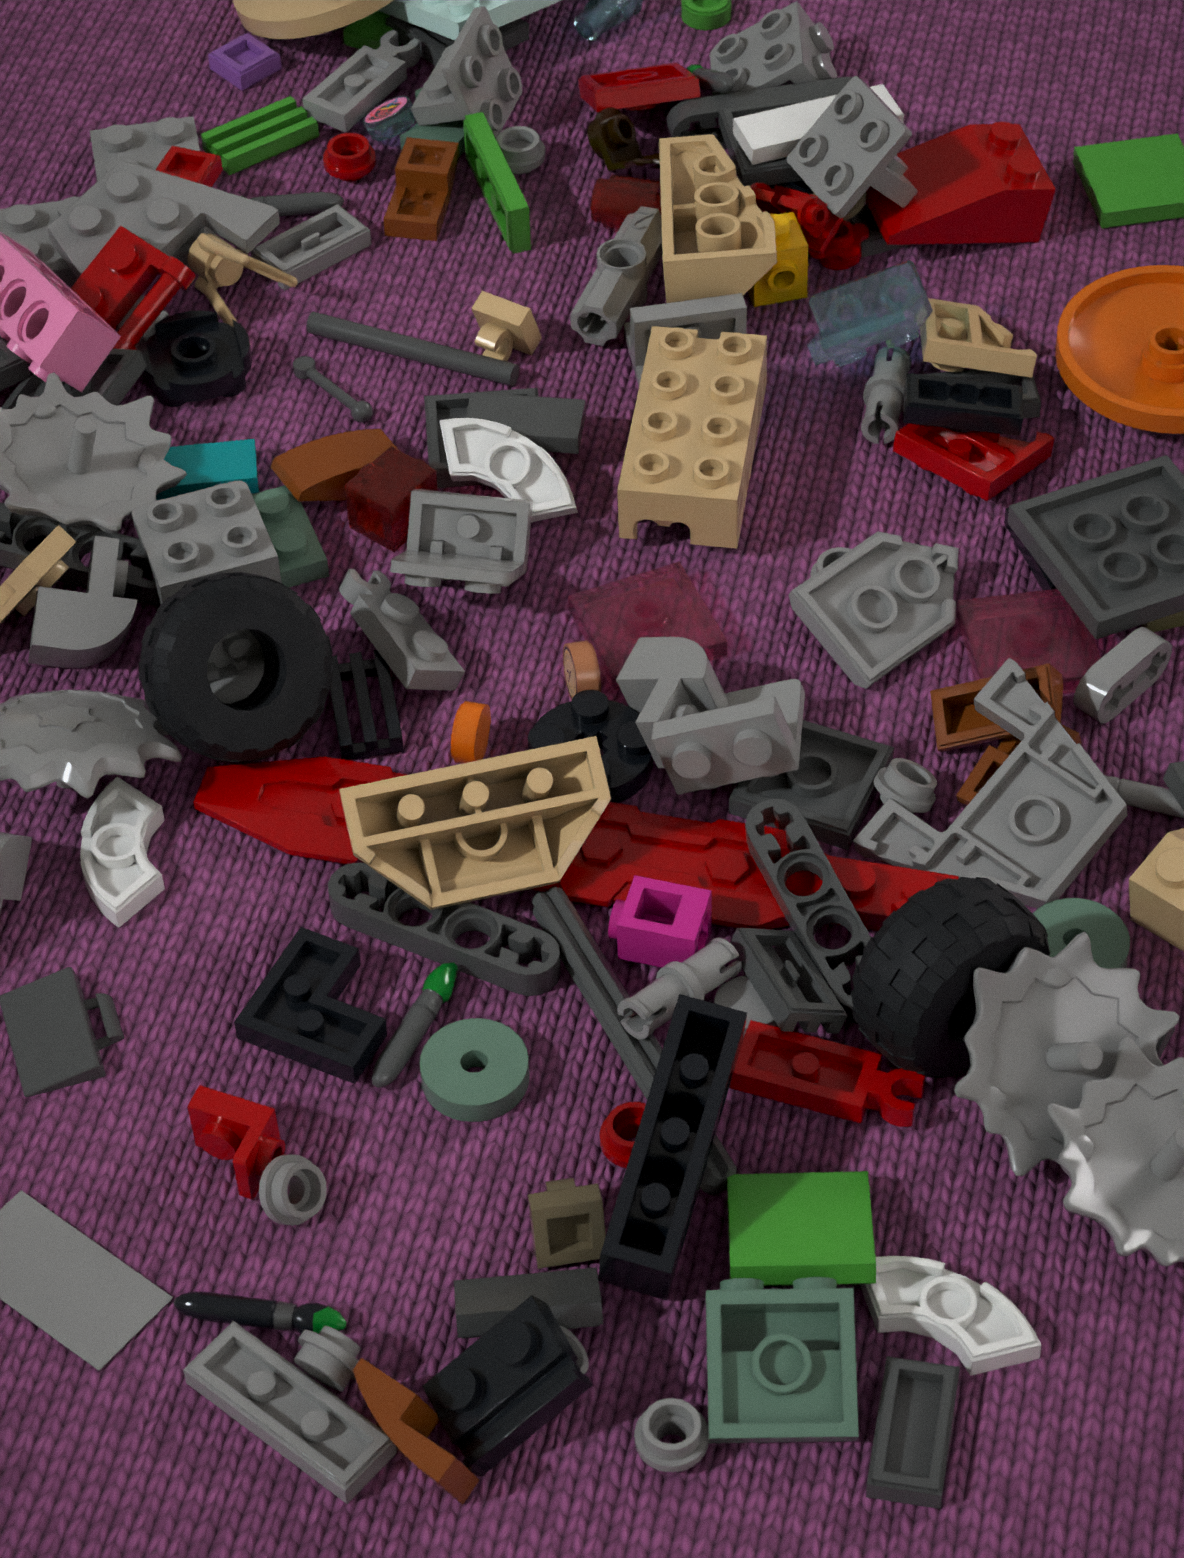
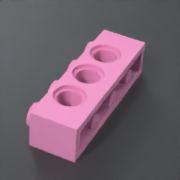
M0 232V337L8 341L6 346L13 353L31 364L28 369L44 382L47 381V376L54 372L61 381L82 392L121 336L31 250Z

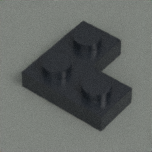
M300 927L234 1021L237 1039L356 1084L387 1037L386 1018L337 1000L361 966L359 948Z

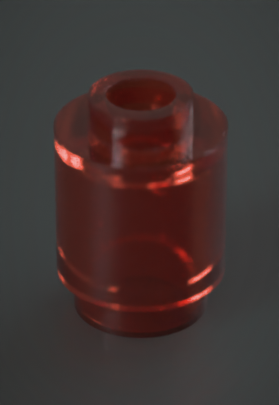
M613 174L609 179L599 178L595 183L591 200V218L594 222L603 223L605 229L619 230L626 216L638 211L640 206L659 209L661 214L660 181Z

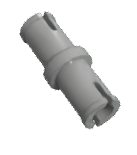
M888 346L878 351L875 356L873 376L868 379L864 388L863 400L866 405V411L861 423V432L868 441L879 444L882 428H885L884 444L895 439L896 431L899 428L900 413L904 411V387L906 375L911 368V358L904 349L897 346L893 348L891 361H887L889 355Z
M719 937L712 939L704 948L682 963L678 961L669 962L657 972L654 982L618 1004V1015L624 1016L631 1010L635 1011L620 1021L622 1026L634 1038L639 1040L646 1039L654 1030L672 1019L679 994L704 1000L706 994L728 979L737 976L741 972V961H734L729 966H724L739 956L737 950L726 939Z

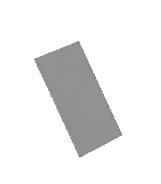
M22 1190L0 1209V1300L98 1371L173 1299L171 1295Z

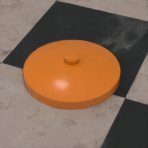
M1149 265L1108 274L1085 286L1064 308L1059 319L1056 336L1055 357L1058 370L1072 393L1085 405L1104 417L1145 431L1184 434V266Z

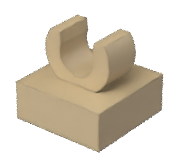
M481 291L471 309L480 327L475 344L486 349L483 355L508 361L512 350L515 349L532 356L542 336L531 309Z

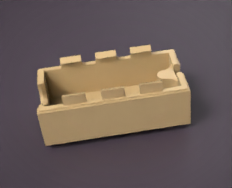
M652 326L617 489L619 538L637 539V523L642 520H651L657 523L658 526L670 527L672 523L686 524L690 529V544L737 549L767 385V335L721 332L719 339L698 338V330Z

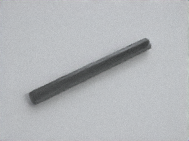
M553 886L546 892H538L532 899L534 905L533 915L543 931L553 936L559 944L561 961L643 1095L648 1099L662 1052L661 1045L653 1033L646 1039L639 1040L630 1035L622 1026L620 1021L635 1011L631 1010L624 1016L618 1015V1004L624 999L630 998L565 891ZM715 1135L700 1186L702 1191L709 1195H716L722 1190H727V1177L736 1174V1166L717 1135Z

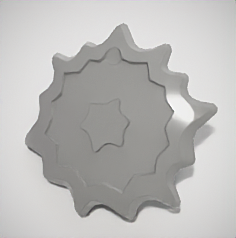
M53 372L47 376L44 393L40 396L30 397L21 394L16 400V407L12 409L0 407V489L9 494V497L4 502L8 510L19 515L45 517L67 527L89 525L110 534L117 533L121 529L123 522L133 519L132 511L137 506L157 501L156 495L176 486L187 475L183 469L172 466L164 460L172 439L170 434L155 431L150 427L154 406L153 397L145 396L118 406L109 403L97 392H91L81 397H73L66 392L59 376Z
M53 690L9 697L7 701L0 704V781L13 779L17 781L25 792H31L56 782L58 787L73 788L81 796L90 798L99 779L105 775L143 778L146 772L144 764L147 760L160 758L181 762L182 756L177 746L164 737L169 734L163 729L157 718L151 714L146 701L140 698L122 696L105 691Z
M1086 932L1076 935L1056 956L1049 957L1038 950L1024 947L1015 956L1005 973L979 967L975 969L973 974L976 1016L972 1026L964 1036L971 1066L967 1075L956 1083L954 1091L957 1097L975 1101L983 1113V1125L986 1132L1001 1135L1007 1148L1010 1168L1016 1176L1023 1177L1038 1163L1047 1159L1055 1161L1060 1165L1058 1158L1064 1149L1065 1140L1064 1136L1050 1120L1048 1105L1058 1103L1071 1109L1078 1108L1082 1101V1087L1085 1082L1103 1080L1110 1077L1120 1042L1126 1036L1133 1039L1153 1065L1158 1067L1164 1066L1157 1055V1042L1159 1038L1179 1022L1180 1016L1174 1011L1152 1009L1143 1003L1137 988L1140 980L1139 971L1134 968L1099 967L1093 959L1090 938Z
M1126 1036L1120 1042L1110 1077L1103 1080L1085 1082L1082 1087V1101L1078 1108L1071 1109L1058 1103L1048 1105L1050 1120L1064 1136L1065 1140L1064 1149L1059 1154L1058 1160L1061 1168L1070 1178L1071 1187L1063 1199V1206L1067 1212L1092 1219L1102 1225L1110 1234L1116 1253L1119 1256L1127 1257L1138 1250H1142L1151 1255L1159 1265L1172 1266L1178 1262H1184V1058L1178 1057L1164 1066H1155L1145 1057L1133 1039Z

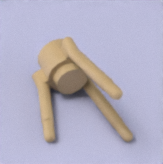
M200 234L188 252L189 267L199 275L195 282V288L206 295L222 322L232 327V319L235 321L236 319L218 293L217 288L236 283L242 275L243 268L252 270L289 287H295L298 284L296 277L250 257L242 250L235 249L215 234Z

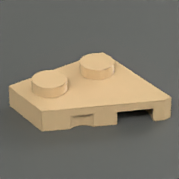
M922 298L919 328L923 362H930L937 369L947 372H961L965 368L1032 378L1037 358L1036 353L1031 349H1011L1013 334L1002 325L993 322L991 316L979 306Z
M59 525L23 560L0 586V624L15 609L25 617L35 606L39 586L51 588L70 568L61 559L77 541Z

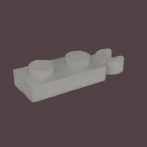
M391 30L381 37L380 47L377 50L365 45L361 47L302 99L303 108L307 111V117H313L318 122L346 133L407 79L406 68L416 65L421 57L419 40L414 38L407 45L399 46L398 32Z
M348 569L339 588L340 593L349 603L354 605L350 612L351 616L406 689L455 691L465 671L448 650L446 642L434 632L421 615L417 604L404 595L391 593V583L382 572L374 570L369 581L366 582L355 569Z

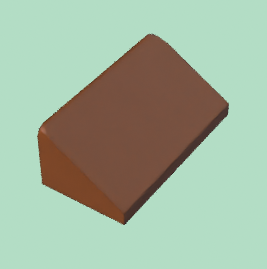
M1050 663L1022 669L1026 680L1042 701L1049 703L1055 711L1056 719L1061 724L1062 674ZM992 677L930 691L937 750L939 752L1013 736L975 710L973 699Z

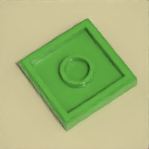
M1178 133L1074 147L1073 163L1101 228L1184 218V146Z
M868 1171L733 1174L727 1177L730 1279H759L764 1282V1286L793 1285L794 1280L806 1277L833 1278L837 1280V1284L876 1283V1258Z

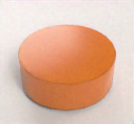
M465 701L459 706L451 735V756L455 763L463 764L484 758L491 723V712L488 704Z

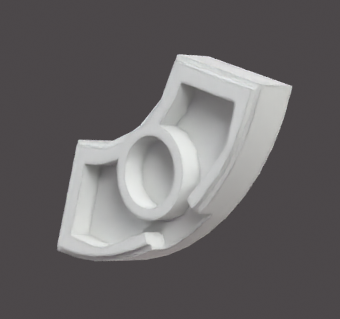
M476 418L439 420L452 481H477L497 489L505 498L533 501L531 522L578 513L567 479L557 463L542 447H539L527 437L513 431L511 427L501 423Z
M116 777L96 798L83 822L80 863L85 885L91 899L103 915L120 928L165 889L162 874L147 858L150 839L165 820L160 804L119 777Z
M913 1256L875 1257L876 1283L859 1284L878 1333L908 1331L934 1338L958 1356L970 1376L1040 1359L1041 1343L1034 1329L1015 1304L988 1282H984L981 1285L963 1275L946 1270L945 1263Z

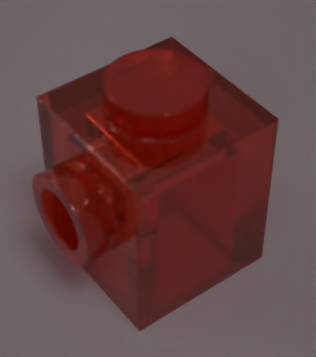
M392 446L389 447L373 462L363 466L358 474L345 484L349 528L395 552L407 542L411 491L414 489L438 491L436 470L420 459L413 458Z

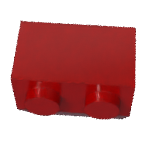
M1000 121L993 124H969L897 153V156L908 166L903 175L918 190L905 208L871 186L866 191V203L887 245L1039 242L1056 188L1020 124Z

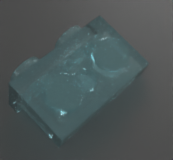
M905 261L813 295L809 300V305L820 331L807 344L815 366L833 360L835 366L840 367L866 356L867 347L885 341L887 348H895L916 339L919 336L918 329L925 323L933 310L914 262Z

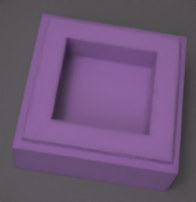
M249 33L243 34L208 54L210 69L242 91L282 69L280 54Z

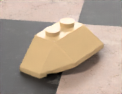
M596 736L339 789L353 855L430 910L559 883L611 800Z

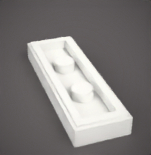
M883 84L871 86L870 88L903 122L904 114ZM836 95L733 118V135L752 165L786 158L798 144L799 140L832 103Z

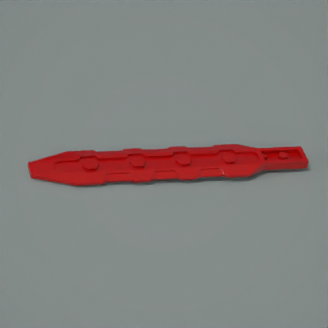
M325 756L207 767L193 803L194 809L289 855L342 864L363 863L353 855L339 789L408 774L395 773L389 766ZM609 802L560 882L532 889L546 892L553 886L559 887L565 891L570 901L609 907L615 903L616 899L626 900L634 875L711 890L712 924L757 929H774L790 926L749 852L746 842V823L723 819L710 823L641 812L634 805ZM764 826L765 834L771 833L777 840L781 848V857L783 858L790 853L787 848L786 831ZM824 853L867 930L879 931L885 919L891 914L892 903L902 899L908 901V898L920 890H926L934 886L936 882L948 878L959 880V876L830 856ZM810 871L795 872L785 882V887L797 896L812 895L822 886V880L818 875Z

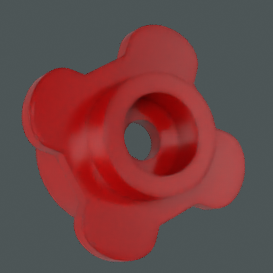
M842 220L835 236L831 239L823 254L808 250V253L812 258L819 259V262L825 268L831 270L851 268L862 257L861 243L869 238V229L862 223L852 225L850 222Z

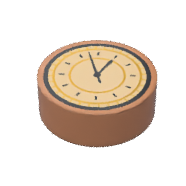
M587 640L565 643L563 646V668L571 701L581 691L598 690L601 692L599 664L593 645Z

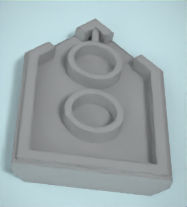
M877 531L794 588L788 594L792 610L854 685L867 689L955 625L956 602L953 600L954 573L958 570L959 548L937 543L930 547L902 541V537L899 535Z

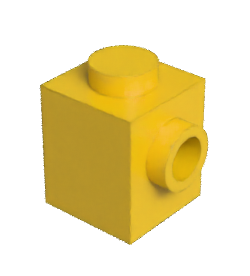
M794 212L770 214L775 225L777 263L748 290L754 307L807 298L808 244Z

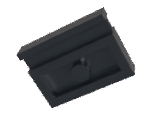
M531 1295L427 1381L423 1388L452 1444L457 1445L465 1458L462 1460L463 1465L472 1473L483 1476L592 1387L593 1384L589 1377L582 1374L576 1363L578 1357L548 1304Z

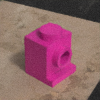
M634 875L626 900L616 899L609 920L608 936L609 938L617 939L618 959L662 968L669 962L678 961L682 963L708 944L712 933V891Z

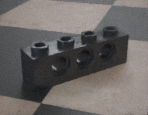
M679 994L601 1250L598 1277L600 1282L668 1300L742 1046L747 1012Z

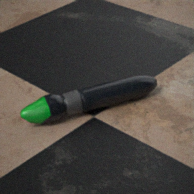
M188 1292L179 1295L173 1302L178 1312L188 1317L210 1322L231 1324L235 1321L241 1326L265 1329L274 1328L275 1330H296L300 1334L304 1330H310L319 1334L324 1326L342 1331L347 1326V1321L340 1312L320 1303H305L298 1306L282 1301L277 1302L276 1300L213 1292Z

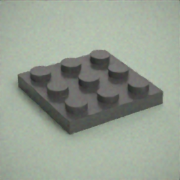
M1167 455L1009 505L1008 525L1096 640L1184 611V475Z

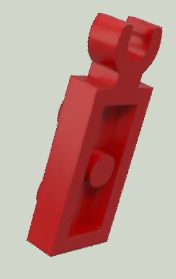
M751 1020L742 1041L730 1089L857 1123H862L868 1108L878 1111L881 1117L892 1125L911 1127L914 1121L915 1103L903 1101L896 1097L908 1095L913 1098L922 1099L925 1076L914 1071L903 1070L902 1068L894 1069L888 1073L881 1071L882 1054L795 1031H781L779 1027Z

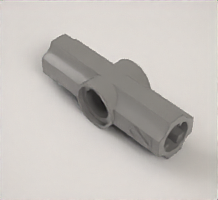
M640 206L638 211L626 216L614 239L604 242L598 248L596 254L597 269L570 316L571 329L578 332L583 337L585 343L604 346L605 342L609 339L617 338L630 314V308L642 307L647 300V282L662 257V224L659 209Z

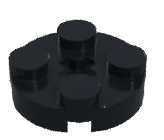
M202 310L181 312L163 318L155 324L156 333L149 337L147 342H145L143 335L137 346V350L141 351L147 364L141 374L143 382L149 389L156 392L159 403L168 407H178L186 402L205 401L219 396L232 397L238 395L246 387L245 377L252 365L249 336L245 328L233 319V327L227 323L219 322L217 313ZM199 353L200 356L198 358H188V355Z
M598 690L581 691L572 698L571 702L563 703L551 709L537 721L528 734V750L596 736L599 748L603 749L604 753L601 755L611 795L610 802L620 803L638 793L650 779L653 768V757L635 723L639 713L622 703L608 700L607 696Z

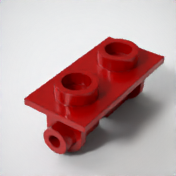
M761 182L750 185L756 194V204L762 213L766 211L769 214L794 212L808 244V250L821 254L824 253L829 242L835 236L843 218L834 215L827 208V204L816 195L775 185L774 189H772L767 184Z

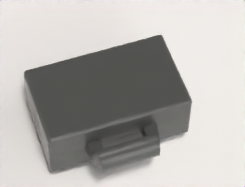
M72 967L64 968L0 995V1006L25 1097L104 1077L106 1073L99 1051L124 1039L113 998L108 994L96 993V998L85 1000L79 978ZM100 1008L107 1036L96 1040L88 1010Z

